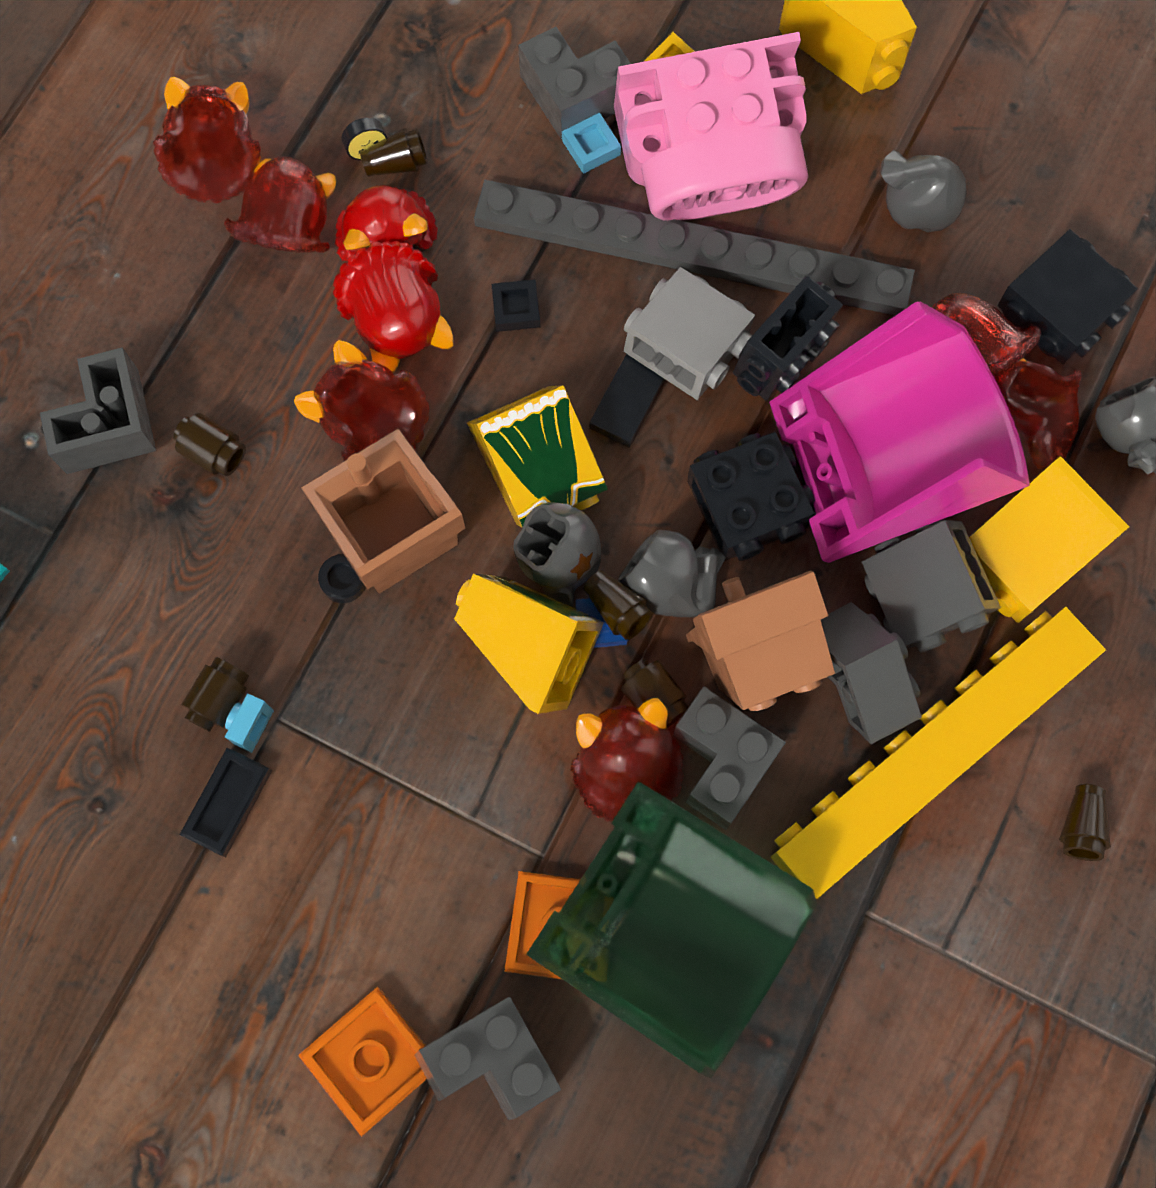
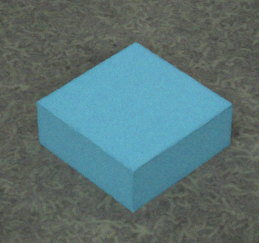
M600 112L562 131V141L583 174L621 155V145Z

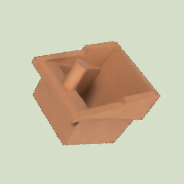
M399 429L361 452L352 454L346 461L301 487L366 589L368 590L374 586L379 594L457 546V534L466 529L462 513L436 477L431 474Z
M808 571L747 596L745 595L740 577L728 579L722 583L728 603L697 615L693 619L695 628L686 634L688 643L693 641L703 649L718 689L743 710L758 711L768 708L777 702L776 697L793 690L795 693L811 691L822 684L821 679L835 674L820 620L828 617V613L813 571Z

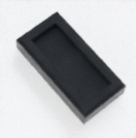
M626 354L589 422V429L630 448L665 379Z
M226 748L179 835L226 858L272 770L236 751Z

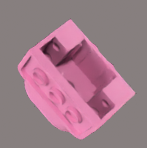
M799 32L618 67L614 110L626 169L630 178L635 183L645 186L649 208L653 216L665 221L673 219L688 221L756 208L782 200L796 193L805 185L808 179V171L800 136L806 124V110L803 100L806 88L804 78L798 76L795 62V54L801 42Z

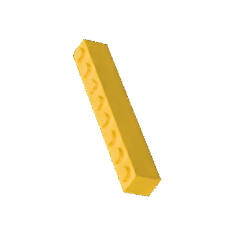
M1067 607L1063 608L1054 617L1047 611L1042 613L1024 629L1030 637L1020 646H1017L1012 640L1009 641L989 658L996 666L987 674L982 676L976 669L955 687L961 696L947 706L941 699L921 716L920 720L925 726L915 735L911 736L905 729L886 745L884 749L890 756L875 767L869 760L847 778L853 785L849 791L840 798L832 791L811 810L817 816L816 819L804 829L795 822L774 840L780 849L771 856L772 860L809 903L819 898L1106 651Z

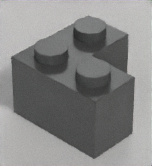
M557 27L551 28L518 45L520 76L561 140L562 131L599 112L603 119L615 114L614 100L618 67L631 64L616 40L577 59Z
M123 347L77 359L86 401L40 412L48 455L66 474L156 451L139 371Z
M852 602L829 613L828 617L820 619L835 674L828 676V678L837 687L848 722L870 744L922 718L916 698L920 697V690L912 675L907 672L904 659L908 658V652L904 642L896 632L889 633L872 613L867 615Z
M705 687L702 688L683 715L673 734V737L711 762L690 793L686 803L726 830L786 743Z
M510 996L420 1049L414 1055L438 1101L484 1075L508 1120L518 1118L561 1091L558 1082Z

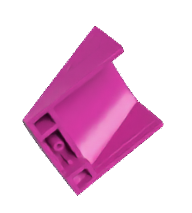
M921 301L913 303L769 402L781 439L793 444L805 482L814 496L815 502L813 506L817 515L810 518L809 522L822 561L828 563L1030 486L1026 460L1017 429L996 380L979 349L963 325Z

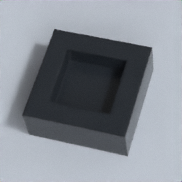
M535 279L491 284L496 332L540 328Z

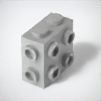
M680 267L669 280L663 278L658 282L651 293L650 302L643 310L638 307L629 316L624 326L627 337L623 352L698 400L708 387L715 390L721 384L728 373L729 366L727 364L733 357L740 358L747 341L753 336L749 332L755 314L748 311L740 302L731 300L711 287L703 278L694 276Z

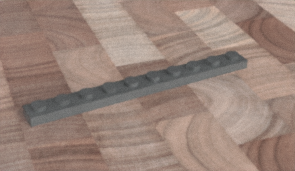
M485 179L474 215L475 226L674 269L682 267L692 273L791 293L804 277L808 275L815 282H822L830 287L835 293L837 300L843 305L895 316L908 306L914 275L913 269L675 219L665 221L651 214Z

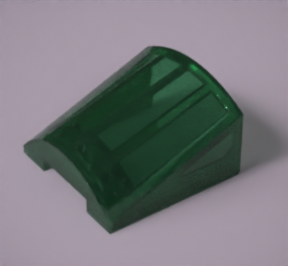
M638 781L611 822L614 829L561 911L558 913L554 910L526 955L698 1073L711 1079L745 1030L779 975L817 906V901L812 888Z

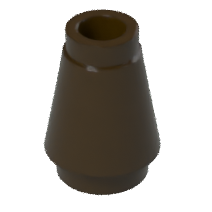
M404 128L368 147V149L360 151L362 164L368 177L419 171V166L428 164L425 147L418 129L408 132Z
M600 570L592 575L583 587L584 592L589 596L614 635H621L625 640L632 639L638 635L653 617V612L646 606L648 600L612 576H609L604 570Z
M1091 784L1076 786L1075 795L1073 796L1059 840L1064 844L1063 853L1065 855L1084 861H1099L1104 859L1105 850L1111 847L1107 801L1105 799L1106 790L1104 788Z

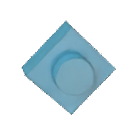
M247 693L243 703H236L227 717L225 728L228 731L225 738L234 745L252 753L274 710L265 701Z

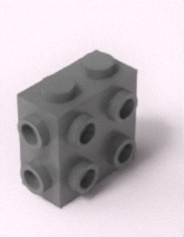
M942 519L916 529L917 534L902 541L901 537L887 540L874 548L876 555L862 561L867 573L865 575L866 587L870 594L879 601L885 614L883 619L885 630L889 633L896 632L906 648L917 647L920 653L936 648L947 642L944 634L960 628L961 633H967L989 623L987 614L1001 608L962 521Z

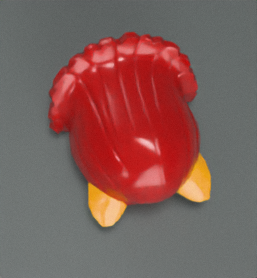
M376 185L360 192L337 218L338 222L335 226L337 230L335 234V245L338 248L337 254L343 261L348 262L347 258L350 255L356 254L357 250L363 247L368 249L371 243L374 242L383 244L386 241L390 243L398 241L409 245L416 244L419 248L427 250L432 247L433 241L437 240L438 227L435 225L436 219L433 213L430 212L429 206L426 205L427 202L424 197H419V194L414 191L407 192L405 189L400 190L397 187Z
M386 241L383 244L374 242L371 243L368 249L363 247L357 250L356 254L350 255L347 258L348 262L342 264L340 273L335 276L333 283V295L337 298V310L341 312V317L347 320L354 318L357 333L370 348L372 362L377 371L382 375H392L401 359L413 356L431 345L440 349H450L453 347L451 328L440 315L438 294L431 286L432 282L437 281L438 274L435 266L428 262L420 250L413 249L412 245L398 241L391 243Z

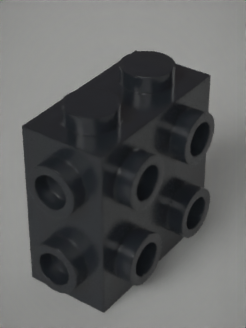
M1069 229L1008 286L997 306L1003 311L1005 318L1012 325L1021 327L1036 341L1044 354L1054 357L1064 365L1076 353L1081 358L1086 356L1102 339L1098 332L1106 324L1111 329H1114L1130 313L1132 308L1127 303L1138 288L1130 282L1128 276L1122 270L1114 268L1101 257L1089 241L1080 238Z
M806 275L747 341L733 371V374L737 376L739 385L752 396L759 395L765 401H768L777 390L783 393L796 382L801 375L800 371L808 361L813 362L830 342V337L840 326L834 319L843 306L837 300L835 293L830 287L822 282H815Z
M776 432L763 437L760 433L749 435L738 441L735 448L723 453H719L718 450L706 452L698 456L693 461L694 464L690 465L687 482L718 550L726 557L724 561L737 557L738 561H745L763 552V546L776 540H780L781 544H786L799 539L807 533L806 528L809 527V519L815 514L813 511L815 510L813 506L815 499L812 491L807 484H800L794 471L797 468L794 454L788 444H781Z

